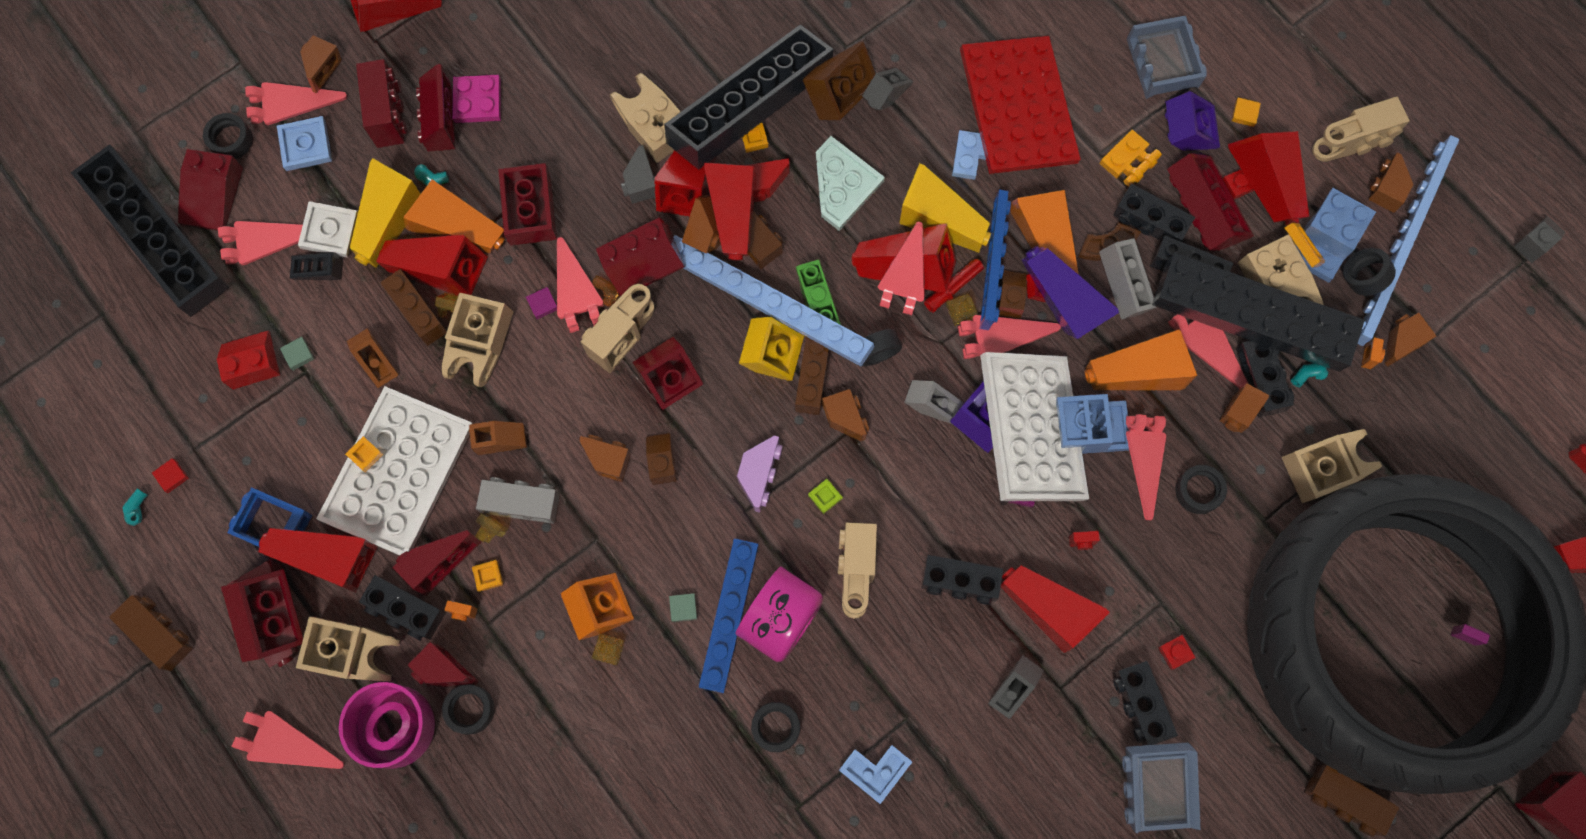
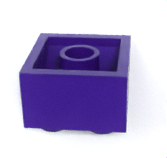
M1191 91L1166 101L1167 111L1165 116L1169 125L1168 139L1172 145L1183 151L1220 148L1215 106Z
M983 381L950 422L984 451L989 453L993 448Z

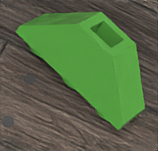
M819 259L796 266L805 305L840 324Z

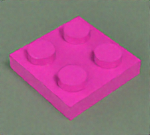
M500 76L453 77V121L455 123L501 121Z

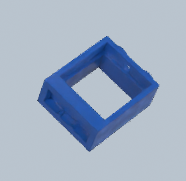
M251 487L250 491L243 496L242 506L237 515L231 519L227 533L259 547L260 540L245 533L263 500L292 513L284 530L305 531L313 515Z

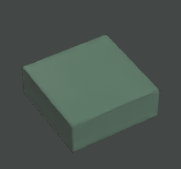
M303 337L280 348L292 370L314 360Z
M694 593L669 596L671 622L697 620Z

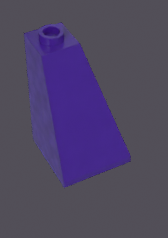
M1034 247L1026 253L1027 257L1021 260L1065 334L1078 339L1119 313L1117 307L1048 248Z

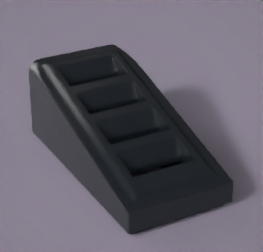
M333 252L291 256L289 278L292 280H341L343 258ZM302 262H304V270H303V272H301V264H302Z

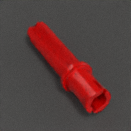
M973 259L951 278L947 292H935L924 301L925 307L934 313L946 301H951L956 292L984 269L981 261Z

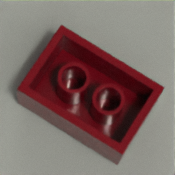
M384 59L357 63L356 69L364 129L377 148L404 144V134H407V129L401 117V114L404 113L403 102L399 99V93H402L399 79H395L393 68H389Z
M546 163L498 169L504 236L509 245L557 240L551 175Z

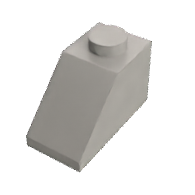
M912 380L904 402L921 414L952 424L950 422L963 405L961 400L934 381Z

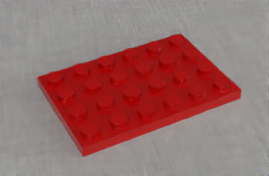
M1042 36L962 44L960 53L989 174L1078 164L1081 158L1050 37Z

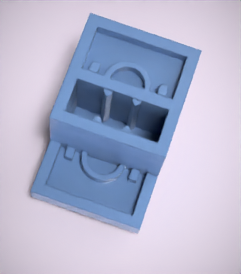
M1332 188L1319 210L1304 228L1306 234L1325 259V263L1319 267H1311L1295 244L1310 272L1329 283L1334 278L1343 260L1354 251L1376 211Z
M1108 394L1057 397L1056 406L1061 448L1081 447L1082 454L1130 451L1126 432L1129 431L1126 425V417L1128 416L1126 401L1109 402Z

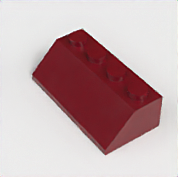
M1190 153L1167 169L1170 174L1169 180L1171 184L1178 189L1181 195V203L1195 217L1192 224L1199 229L1202 235V243L1206 248L1212 251H1220L1254 236L1211 156Z

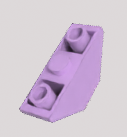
M773 436L744 452L737 479L756 512H761L762 506L766 507L769 500L770 492H766L768 483H773L776 469L773 468L775 459H780L783 448L782 445H779V437Z

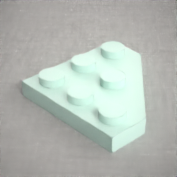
M830 136L816 151L821 217L840 231L881 186L885 177Z

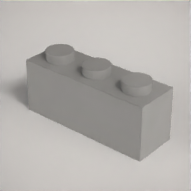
M1135 239L1116 242L1099 251L1121 320L1141 315L1156 308L1152 305L1154 296Z
M491 477L490 481H481L476 510L481 514L554 524L560 495L556 490H553L554 487L551 485L539 484V487H531L527 482L514 481V484L505 483L504 479Z

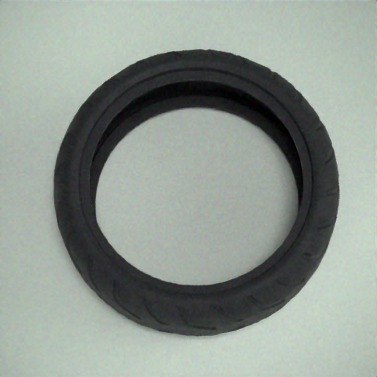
M1408 474L1369 479L1343 488L1302 512L1279 534L1267 551L1265 558L1261 561L1254 578V586L1251 589L1249 599L1247 637L1252 665L1263 694L1276 717L1295 740L1320 761L1352 780L1380 789L1414 794L1458 793L1495 785L1516 776L1520 770L1527 769L1552 748L1553 742L1559 741L1572 722L1571 715L1576 713L1586 686V614L1583 600L1579 595V589L1571 572L1549 540L1527 517L1505 501L1471 485L1444 477ZM1372 528L1400 529L1425 536L1442 544L1463 559L1475 571L1495 602L1503 624L1506 645L1505 669L1497 696L1482 719L1468 732L1448 744L1436 748H1428L1405 742L1383 732L1362 717L1344 699L1325 668L1316 641L1314 627L1316 592L1322 573L1331 556L1341 543L1355 531Z

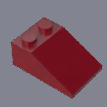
M191 149L186 150L180 170L179 225L217 231L219 227L227 226L243 167L233 156Z
M465 530L402 553L392 568L412 589L427 596L482 542Z

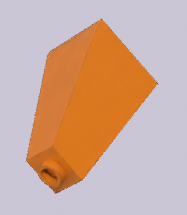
M433 179L404 216L405 228L411 232L429 237L464 235L481 251L490 254L494 248L499 250L505 241L503 237L504 229Z
M1065 190L1020 197L1012 201L1010 212L1031 249L1037 246L1039 248H1048L1079 275Z
M1180 330L1091 360L1084 371L1086 381L1092 385L1093 390H1183L1197 376Z

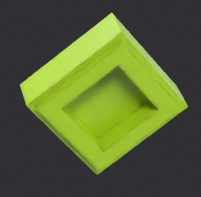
M828 479L808 493L809 498L823 514L843 499Z

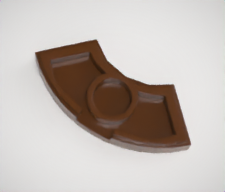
M1118 223L1115 229L1107 234L1098 236L1088 234L1078 257L1086 260L1102 261L1099 251L1116 242L1133 238L1136 241L1141 231Z

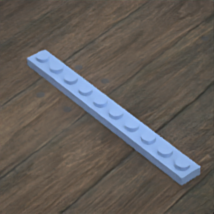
M1452 135L1444 142L1440 141L1433 152V155L1436 157L1434 161L1428 164L1424 172L1427 177L1419 184L1416 193L1419 194L1417 200H1413L1408 208L1409 218L1408 220L1405 219L1400 226L1399 232L1402 234L1399 239L1395 240L1390 249V252L1393 253L1391 261L1396 269L1393 282L1384 291L1375 294L1373 299L1367 302L1363 310L1366 315L1358 344L1364 346L1373 338L1458 144L1459 139Z
M674 236L685 265L683 269L859 366L863 365L873 350V342L717 257L683 243L682 238Z

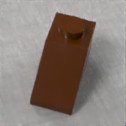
M1004 270L1000 282L1002 292L997 306L999 308V317L1020 319L1025 308L1027 292L1026 273Z
M670 433L646 437V456L649 478L652 485L676 482L677 476Z

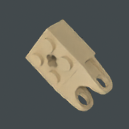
M639 73L635 76L641 88L638 96L629 99L613 92L610 94V98L631 134L644 146V149L653 160L658 163L674 151V149L666 144L664 124L679 114L680 110L659 87L645 75Z
M1398 96L1356 109L1348 118L1329 125L1324 131V137L1317 140L1312 147L1315 158L1323 162L1331 161L1356 153L1363 155L1374 147L1384 148L1394 142L1393 139L1403 132V128L1410 121ZM1318 146H1328L1330 149V154H1321L1318 150Z
M1286 235L1247 254L1238 262L1245 278L1324 305L1314 278L1290 235Z
M642 284L631 286L609 310L605 309L600 314L596 325L593 328H588L582 336L581 344L588 357L608 373L614 370L641 338L640 330L654 313L655 307L651 300L650 291L646 286ZM641 290L646 294V296H638L632 299L635 291ZM650 305L649 310L643 313L646 307Z
M459 293L445 336L446 346L442 362V375L444 378L452 379L463 364L472 362L474 367L473 383L478 387H483L487 383L500 356L513 315V311L506 304Z
M1365 429L1336 435L1281 457L1302 503L1356 483L1382 467L1380 461L1365 462L1356 453L1358 441L1363 439L1365 435H1368Z
M846 523L845 530H840L839 549L844 550V555H839L838 574L843 575L842 610L849 618H859L866 612L869 598V583H873L875 577L877 524ZM857 599L861 602L862 606L858 609L851 608L848 601Z
M309 617L296 668L345 679L391 681L392 675L379 670L373 662V656L379 647L385 645L399 646L401 640L366 627L319 617ZM335 643L336 650L332 652V650L328 649L329 644Z

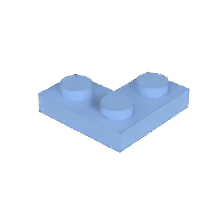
M959 130L952 176L975 180L978 159L986 160L980 133Z
M892 745L876 766L857 750H854L839 771L881 804L911 765L912 761Z

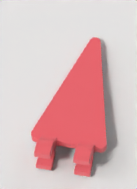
M268 82L262 83L261 88L256 86L245 87L246 97H249L250 103L262 101V108H246L247 117L250 118L252 124H259L264 121L266 125H271L347 99V94L341 91L320 89L315 93L308 87Z
M236 221L234 227H219L218 236L222 238L223 243H230L236 240L237 249H221V259H225L226 265L235 264L238 261L241 265H246L298 244L303 225Z
M921 222L915 224L879 282L878 289L884 291L880 302L881 307L889 309L893 295H899L907 298L903 313L912 315L916 301L922 302L924 300L923 224Z
M559 237L557 239V315L559 319L565 318L570 333L580 331L575 315L588 311L593 326H595L600 316L598 308L603 307L604 303L565 240Z
M1178 314L1168 321L1175 331H1181L1186 347L1239 389L1246 383L1248 384L1223 330L1195 320L1188 325L1186 318Z
M974 315L972 321H962L960 326L957 327L959 336H967L973 333L976 336L977 344H966L964 346L965 349H962L964 359L974 358L985 352L1006 353L1058 332L1061 329L1058 323L998 317L997 323H993L989 330L979 329L981 315Z
M1140 414L1127 416L1126 425L1129 431L1126 432L1143 514L1145 520H1152L1166 442V434L1162 432L1166 425L1165 416L1150 418Z
M267 711L264 716L254 712H246L243 722L259 727L253 741L244 737H235L231 746L248 752L247 760L335 769H342L345 765L342 760L272 711Z

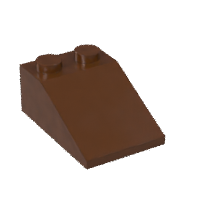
M858 42L818 65L803 79L819 120L840 121L863 98L862 95L875 76V71L864 42Z

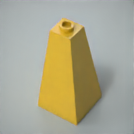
M373 158L369 164L350 249L356 255L354 258L365 266L369 263L377 268L379 264L376 260L385 241L397 240L405 228L404 216L420 196V192L412 180Z
M919 163L902 205L899 224L912 229L917 222H921L923 228L947 224L953 244L979 253L982 245L987 246L991 233L987 232L990 223L925 165Z

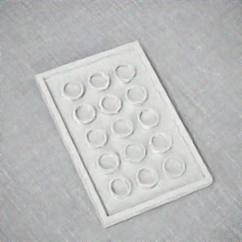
M995 352L981 354L1000 500H1088L1089 494L1081 447L1061 448L1056 399L1057 397L1073 396L1067 356Z
M384 386L356 441L357 443L364 436L383 456L366 473L348 457L316 519L353 536L364 538L372 544L397 555H401L406 551L409 552L414 548L470 435L469 425L473 423Z

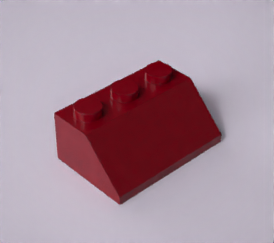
M436 64L419 78V87L416 88L417 99L420 102V108L417 109V117L421 123V129L418 130V139L420 144L423 143L428 152L455 149L453 87L442 65Z
M660 218L596 248L602 267L620 296L633 285L642 284L648 286L685 268L670 227Z
M284 569L221 586L242 662L259 660L302 645L303 636Z

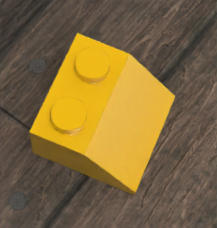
M772 317L753 318L750 321L739 364L756 373L792 381L804 335Z

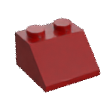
M264 331L221 344L217 356V364L221 381L234 390L280 376L270 331Z

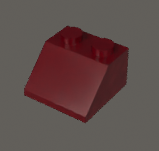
M674 337L632 362L662 410L703 385L685 350Z
M429 642L408 664L413 670L411 676L420 684L424 683L427 686L450 687L466 684L476 685L479 682L444 647Z

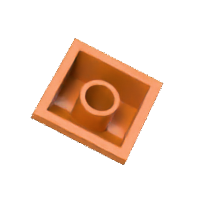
M616 573L576 582L560 593L578 640L600 635L634 620Z

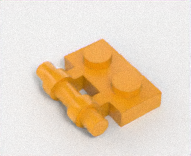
M1131 130L1101 159L1099 164L1116 179L1124 173L1127 178L1123 182L1126 186L1130 187L1131 183H1138L1143 178V174L1157 164V160L1162 154L1157 149L1151 154H1147L1145 150L1148 149L1150 144L1134 130ZM1136 159L1141 162L1137 168L1131 166Z

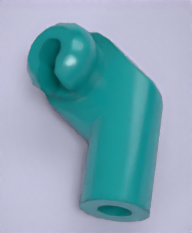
M423 164L415 168L414 175L416 179L426 186L432 179L440 185L449 183L446 171L434 174Z
M1315 363L1305 364L1290 381L1294 386L1300 388L1309 377L1323 380L1328 376L1329 372L1327 367Z
M138 488L123 505L125 522L131 526L138 525L141 522L142 513L140 505L148 496Z

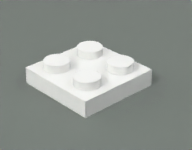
M309 201L298 247L321 253L333 252L348 258L358 215L357 211Z

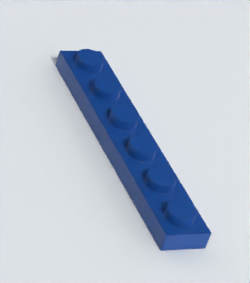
M999 190L993 202L991 236L989 239L979 329L989 330L993 323H997L999 317V308H996V302L1000 300L1002 287L998 286V283L1004 272L1001 257L1005 255L1006 243H1003V237L1008 232L1009 222H1006L1005 219L1011 207V201H1008V191Z
M739 539L733 540L699 683V688L723 694L725 692L738 637L735 633L741 623L759 544Z

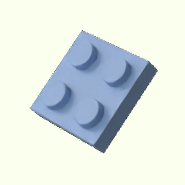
M323 116L277 126L282 164L286 171L332 162L326 120Z

